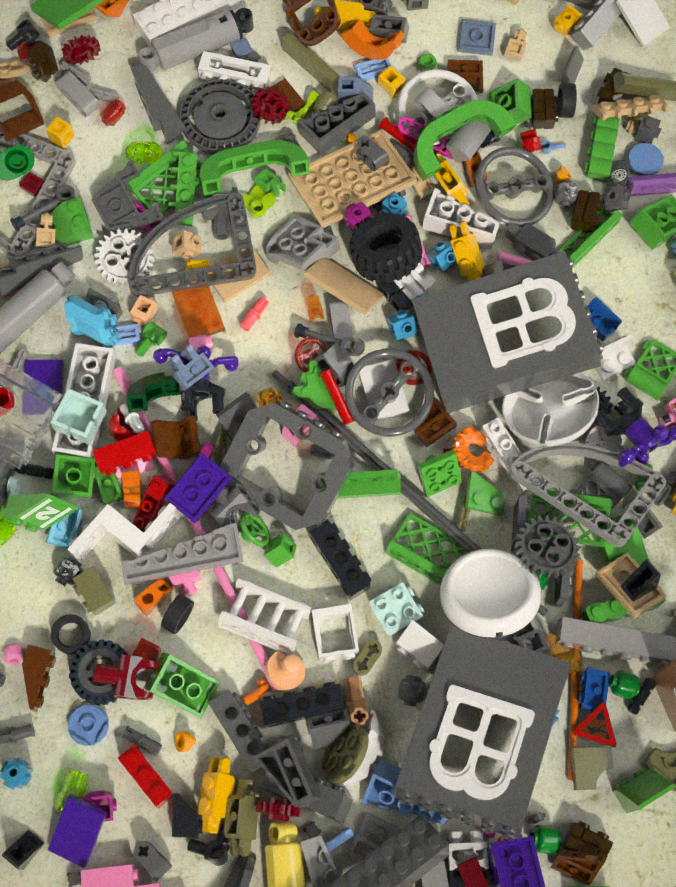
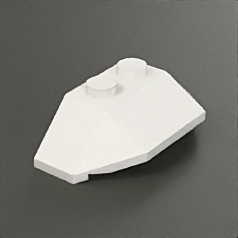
M373 710L370 711L369 719L366 720L363 726L369 738L365 758L359 769L349 780L336 784L340 788L365 780L368 775L372 776L377 767V764L374 763L377 755L381 757L386 748V745L383 744L385 740L377 715Z

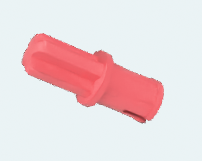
M260 297L254 306L248 309L247 315L239 323L241 328L249 331L256 320L261 318V313L269 304L264 297Z

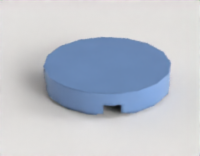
M649 143L635 145L628 155V159L631 160L629 168L638 176L656 175L664 162L660 149Z
M92 704L76 708L68 720V731L71 738L76 743L84 746H92L101 742L109 729V719L106 713L100 707Z

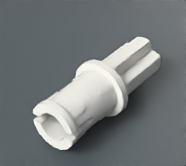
M125 403L122 404L120 411L125 417L126 424L130 425L134 433L139 434L144 431L139 414L137 412H128Z

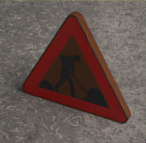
M604 702L572 731L575 736L611 747H616L617 745L607 705Z

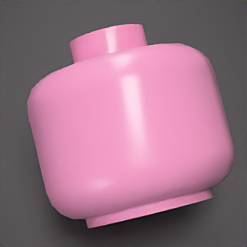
M13 643L4 648V661L6 663L18 665V662L23 661V646Z

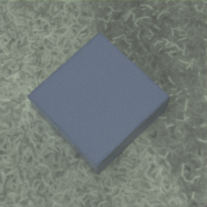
M247 38L230 44L236 58H240L243 55L248 56L250 52H253Z

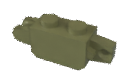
M239 779L236 795L230 794L227 798L224 835L226 838H230L229 852L232 856H248L250 854L251 842L256 840L258 821L256 804L257 801L259 802L260 797L254 796V780Z

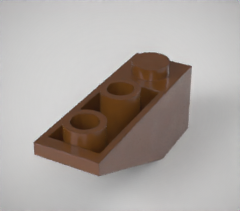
M28 645L22 662L29 709L33 712H38V708H41L44 702V696L42 695L44 688H47L49 685L50 676L48 675L50 668H54L56 656H54L55 653L52 650Z

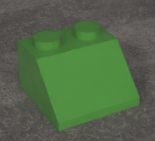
M518 78L489 92V100L505 108L517 124L532 118L530 86Z
M80 197L62 202L50 214L53 215L51 227L56 229L55 239L57 243H66L69 246L94 238Z
M56 454L50 495L64 499L91 498L95 459Z

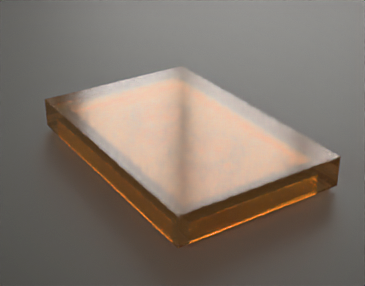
M209 286L172 292L188 338L204 334L206 336L214 335L225 331Z

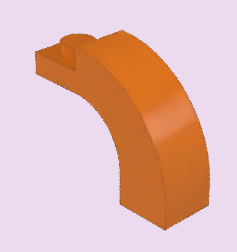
M360 20L348 25L341 33V37L353 51L363 57L375 60L389 58L393 51L401 45V41L405 37L402 31L385 38L376 37L365 28Z

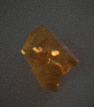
M309 295L305 299L309 321L313 322L316 318L324 320L319 296Z

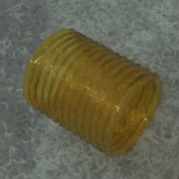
M576 649L551 655L552 657L571 662L568 673L582 670L581 657Z

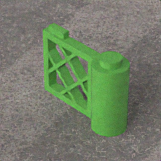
M652 339V341H646L642 347L644 353L634 368L630 366L624 376L627 377L626 382L658 401L676 373V365H669L667 358L670 357L676 360V352ZM652 346L659 349L661 355L653 356ZM663 359L665 366L656 367L654 360ZM650 360L652 368L642 366V361ZM666 370L667 380L660 377L658 371Z

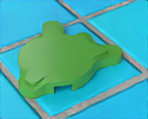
M310 361L307 365L308 371L299 376L303 386L294 387L291 390L292 396L305 399L318 410H337L321 376H318L323 371L320 369L317 361Z

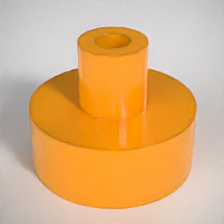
M564 166L556 169L557 176L553 178L556 184L564 180L572 181L570 173Z
M178 731L174 739L176 750L178 752H188L191 746L196 744V738L192 737L189 731Z

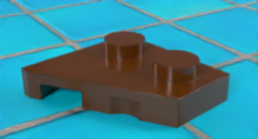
M448 60L447 71L458 74L472 86L474 91L483 93V60Z

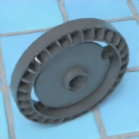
M227 79L209 80L197 85L186 95L180 108V119L185 126L183 131L185 137L197 149L211 154L248 145L257 135L261 123L258 120L259 115L254 116V110H251L254 94L244 85ZM198 102L201 103V106L194 109V122L197 129L202 133L201 135L196 132L190 123L191 112ZM243 102L248 106V110H246Z

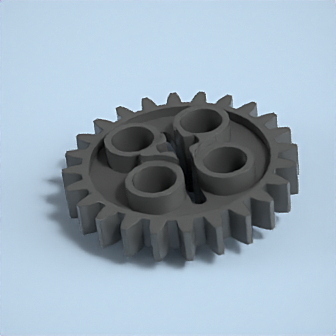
M546 515L544 520H542L541 516H538L536 521L531 518L529 523L525 522L523 524V528L520 527L515 538L518 542H516L514 547L518 548L516 555H522L519 562H526L524 568H532L531 574L538 571L539 577L544 573L546 578L549 579L551 574H553L556 579L559 573L565 576L566 572H570L578 562L576 559L580 556L578 551L581 546L576 544L579 538H573L576 532H569L570 525L564 527V520L557 523L556 517L551 521L548 515ZM540 532H544L547 536L541 535ZM552 534H556V537L552 542L551 546L549 547L544 558L542 560H539V556L544 550ZM557 542L562 543L564 547L560 546ZM530 547L536 548L538 552L533 551ZM548 557L553 558L555 562H551Z

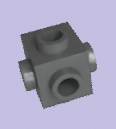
M621 183L610 184V187L604 188L602 200L605 204V210L610 212L629 210L630 192L628 188L621 186Z

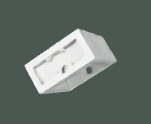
M351 604L312 610L319 661L323 660L324 663L336 661L335 658L343 657L344 660L354 659L355 655H359ZM347 616L352 649L323 653L318 621Z

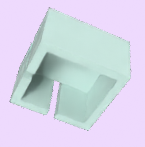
M68 389L50 423L55 431L69 437L72 435L74 439L90 445L97 432L96 425L100 426L107 410L104 403Z

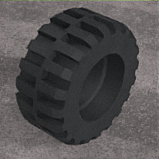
M385 213V215L377 214L373 218H367L364 223L361 222L357 229L353 231L349 241V248L356 270L362 277H366L367 280L372 282L373 280L377 283H382L383 281L392 283L393 280L399 281L403 276L407 277L410 275L411 270H415L422 259V245L416 225L409 218L401 217L400 214L396 213L394 215H391V213ZM384 245H397L396 247L388 251H375L377 248Z

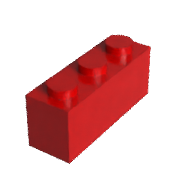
M148 431L92 451L100 473L102 475L106 474V476L117 473V469L123 467L124 469L136 466V462L143 461L145 463L151 461L156 453Z
M134 744L118 757V760L157 808H160L174 796L172 790Z

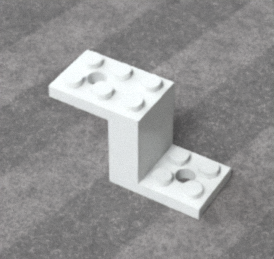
M171 503L167 507L163 506L158 512V517L154 522L150 521L147 524L143 533L107 504L97 511L96 518L92 522H88L83 527V532L80 536L72 539L67 550L76 561L81 563L104 535L107 534L135 558L148 555L178 521L177 509Z

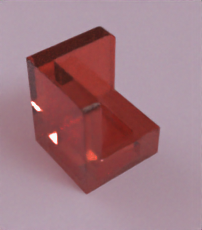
M141 638L132 656H139L156 662L162 650L160 646Z

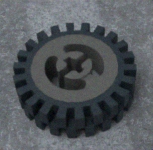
M94 640L89 645H83V649H78L77 655L72 657V664L69 665V679L74 691L86 702L94 703L95 705H109L108 703H114L118 699L113 696L115 685L95 686L91 684L90 681L94 679L97 663L92 666L90 671L88 669L93 662L99 659L110 660L113 662L112 666H119L120 655L128 654L117 643L114 644L109 640L108 642L104 640L95 642Z

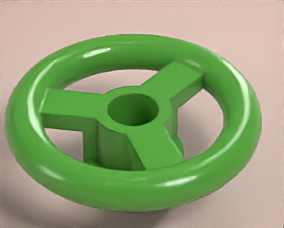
M248 512L243 513L240 517L242 538L256 546H266L270 541V534L266 524L259 516L254 517ZM260 535L264 537V540L260 541L256 537Z

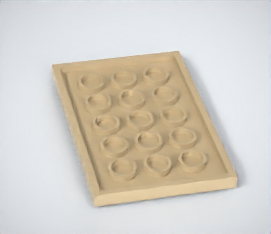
M382 130L367 136L379 147L383 148L389 156V161L376 171H372L363 161L358 159L356 141L309 163L310 174L292 177L291 173H288V179L318 225L325 228L344 219L343 213L346 211L347 206L352 203L363 202L369 207L383 200L386 196H391L395 192L398 193L417 184V178Z

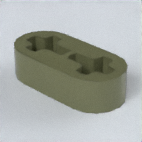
M368 641L355 659L353 670L357 675H367L380 657L382 646L378 641ZM376 645L378 653L374 652L371 657L367 656L370 651L368 647ZM364 659H367L368 661L365 666L367 670L362 669L359 671L357 663H362Z

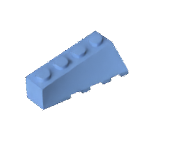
M380 759L361 804H376L378 808L384 810L387 807L399 810L400 814L404 815L411 813L418 817L422 814L428 821L444 825L446 818L441 817L440 813L433 810L426 812L421 810L418 805L412 803L411 805H405L399 802V799L396 798L395 786L401 768Z

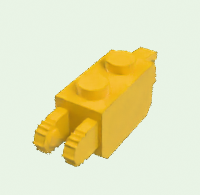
M335 0L341 17V24L338 29H345L348 25L358 20L363 23L365 28H370L372 15L376 14L375 12L364 10L362 3ZM330 6L316 7L315 18L330 9Z
M438 152L436 155L438 160L441 161L442 167L435 174L436 178L447 194L455 198L454 201L459 200L461 205H469L470 203L465 197L468 193L467 189L446 158L444 159L440 152Z
M461 221L460 228L463 237H460L456 225H450L453 239L451 240V245L461 276H465L466 279L469 278V281L480 278L481 270L484 269V262L475 235L473 233L470 234L466 221Z
M218 757L211 758L208 772L203 774L197 813L198 815H203L202 832L217 834L220 820L225 818L227 798L230 794L233 795L235 779L232 775H229L231 764L227 757L221 759Z

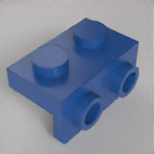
M597 297L593 298L589 305L586 306L591 313V325L594 324L597 330L596 337L603 342L617 330L622 320Z
M589 666L581 672L580 683H583V686L577 698V703H580V709L594 711L602 702H607L610 672L594 670Z

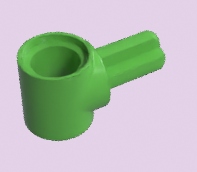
M150 321L142 332L143 340L135 348L134 352L138 356L143 357L152 345H160L165 340L167 331Z

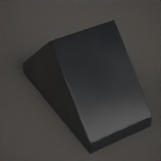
M646 559L620 587L632 602H635L658 587L661 574L649 559Z
M28 830L2 854V857L15 868L24 870L42 848L44 842Z

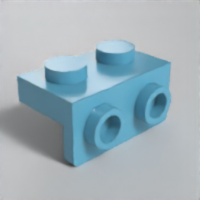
M77 509L49 528L45 543L68 549L72 539L79 537L77 531L84 520V515H82L83 509Z

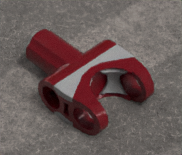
M120 655L119 666L97 663L93 681L115 685L113 696L117 698L153 699V693L139 688L136 684V678L140 672L158 669V663L139 656Z

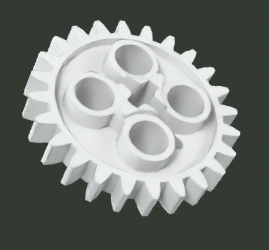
M125 228L124 233H121L120 229L117 230V234L110 231L111 237L104 235L105 242L99 240L101 247H96L98 253L94 254L95 259H97L95 265L99 266L97 268L98 273L102 272V278L107 277L108 283L114 280L115 286L119 282H121L122 287L125 286V283L129 284V271L126 268L131 265L134 256L132 252L137 250L143 241L142 233L135 235V230L128 233L127 228ZM116 245H123L121 249L114 248ZM151 248L142 260L138 278L145 277L144 274L150 275L149 269H153V264L150 262H155V258L152 256L154 255V250ZM111 261L117 262L114 266L108 265Z

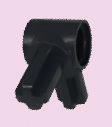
M25 19L17 26V34L10 38L6 45L13 51L24 41L29 44H35L40 33L28 19Z
M222 823L216 840L204 843L191 839L187 850L204 856L205 860L211 861L215 866L225 864L228 860L230 848L228 845L230 838H226L224 835L225 823ZM216 850H222L220 856L213 857V853Z

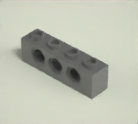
M228 689L209 701L208 704L253 775L262 769V766L252 757L269 749L270 746L268 744L264 746L260 739L263 737L257 726L252 727L249 722L252 718L246 709L242 711L240 708V698L236 692L231 693ZM228 709H236L237 715L234 718H228L226 716ZM241 725L248 727V732L244 736L237 734V728ZM257 743L259 750L256 753L248 752L249 744Z

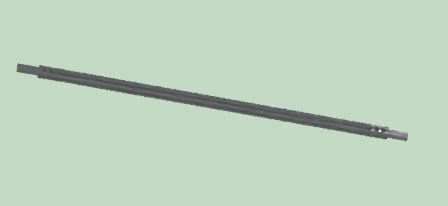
M275 370L272 376L292 395L291 390L297 385ZM295 398L299 403L304 404L315 413L318 419L326 424V427L331 431L335 429L343 434L342 437L347 439L348 446L376 471L392 470L324 409L318 410L305 399ZM401 478V493L468 553L481 549ZM540 604L538 612L544 617L548 610Z

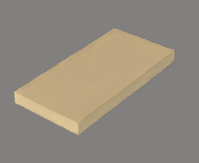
M319 259L304 274V277L364 315L384 296L382 292L330 259Z

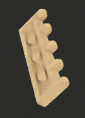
M658 95L593 104V112L602 121L609 117H616L618 119L623 115L637 116L638 113L648 112L653 114L654 111L659 110L663 112L669 111L668 104Z

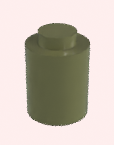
M322 91L312 108L313 114L316 112L318 114L328 110V107L335 105L337 102L336 96L329 91Z

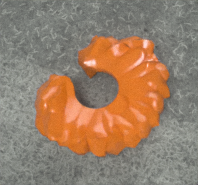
M467 426L457 433V437L453 440L452 450L456 453L459 465L474 472H485L494 462L491 452L485 451L481 456L476 457L469 451L470 444H476L477 448H481L486 444L487 440L484 438V435L471 426Z

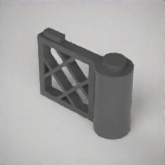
M597 462L590 469L593 473L576 491L572 489L570 493L579 494L583 490L584 494L580 495L608 496L614 501L612 503L613 509L633 486L605 462L601 464ZM590 481L597 486V494H586V486ZM580 512L582 517L586 516V513L584 515L582 512Z

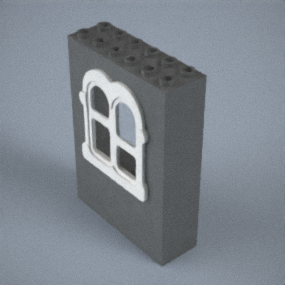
M565 251L412 299L447 413L601 366L603 347L600 341L597 342L596 327L594 324L591 325L590 310L588 307H585V296L582 290L579 291L578 276L576 273L573 274L572 259L567 257ZM538 288L548 290L552 295L551 304L545 309L532 312L525 293ZM516 296L523 312L522 316L498 324H492L487 311V305ZM547 316H553L560 320L562 329L557 336L537 343L530 341L525 327L526 323ZM511 327H517L523 346L508 352H501L496 333Z
M451 625L395 786L396 798L399 799V802L405 805H411V803L418 805L421 810L426 812L436 811L440 813L441 817L446 819H452V817L459 819L466 826H479L482 831L487 833L497 832L502 834V837L507 840H519L571 662L492 637L473 635L457 626ZM460 703L483 710V716L477 731L473 732L453 724V719ZM493 714L511 718L517 722L512 743L507 753L488 748L483 744ZM449 734H454L473 742L467 765L461 772H448L441 764V755ZM481 755L504 763L502 775L494 784H483L476 778L475 766L478 757Z

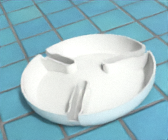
M580 372L506 395L503 400L502 411L507 426L521 440L537 446H558L575 440L590 428L598 413L599 396L597 389H594V383L591 379Z
M487 548L469 552L454 561L445 572L440 587L442 608L453 624L470 634L482 637H496L498 632H502L503 636L512 634L525 627L539 610L541 604V585L536 572L531 574L532 568L525 569L526 562H519L520 556L506 550Z

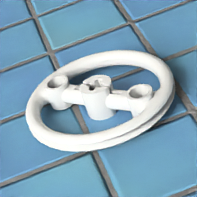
M439 69L427 70L412 77L402 89L398 101L399 121L407 117L406 100L409 93L417 84L427 79L441 78L457 84L449 95L445 98L440 97L449 108L455 103L462 102L465 97H468L470 102L478 100V97L472 86L458 74ZM455 92H460L462 95L459 96ZM424 114L422 116L417 115L413 119L424 126L431 122ZM408 122L401 123L403 129L406 130L408 128L412 130L410 134L413 135L417 126L414 125V128L408 126ZM419 129V130L417 131V137H418V138L420 137L421 133L423 132V129ZM437 140L433 145L441 147L442 141Z

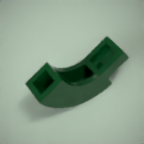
M164 372L139 379L127 391L128 412L148 411V406L153 400L165 396L180 395L178 387L180 384L173 375L164 376Z

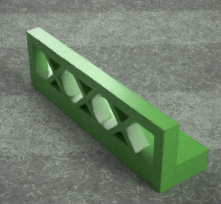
M603 207L602 211H599L597 215L600 217L604 214L609 219L604 223H600L599 219L598 225L594 226L597 227V230L592 235H588V232L582 235L584 231H578L559 252L573 250V254L570 257L574 268L619 224L623 215L617 210L612 214ZM577 239H585L581 246H576Z
M398 469L351 472L338 498L402 495L401 475ZM320 478V480H321L322 483L324 484V488H325L326 482H325V480H323L322 478Z

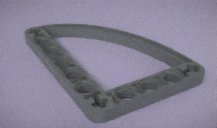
M238 192L201 200L175 212L154 227L140 243L133 256L129 270V289L131 294L136 297L140 295L148 296L253 279L256 275V263L243 196ZM234 198H236L237 201H239L237 210H235V205L233 202ZM228 205L237 263L138 278L139 269L147 251L165 232L193 215ZM235 215H242L244 220L241 223H237L233 218ZM239 232H245L247 238L240 240L236 235ZM247 249L250 251V255L242 257L240 251ZM246 267L251 269V274H247L245 271ZM237 268H240V271H243L241 272V276H238ZM232 269L235 271V275L231 278L227 277L225 271ZM209 272H214L217 274L215 280H208L206 275ZM190 275H197L199 280L196 283H190L188 277ZM176 277L180 280V284L172 286L170 279ZM155 280L162 283L158 289L151 287V283ZM145 282H148L149 290H146V287H142L146 286ZM136 284L141 286L140 291H136Z

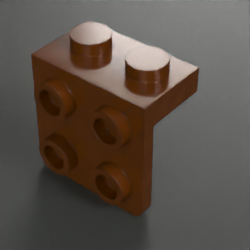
M189 415L179 422L153 420L151 422L155 455L157 457L187 460L200 453L195 416Z

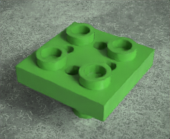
M454 450L439 456L431 455L424 462L418 464L424 493L427 497L462 483L457 456Z

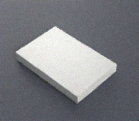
M654 0L616 1L618 8L641 46L646 45L670 28Z
M394 359L365 366L359 372L368 406L372 405L377 399L382 385L385 382L392 381L398 374ZM394 387L389 391L386 390L385 397L389 394L392 395ZM403 387L399 389L396 401L388 403L379 413L377 420L409 413ZM369 410L371 418H375L376 412Z

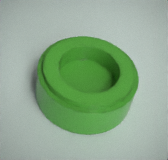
M428 53L423 54L419 58L420 69L422 71L435 69V56Z

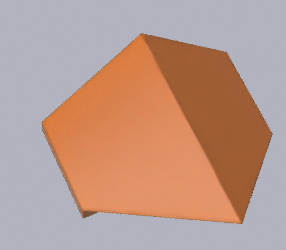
M105 0L95 8L105 16L120 17L129 0Z

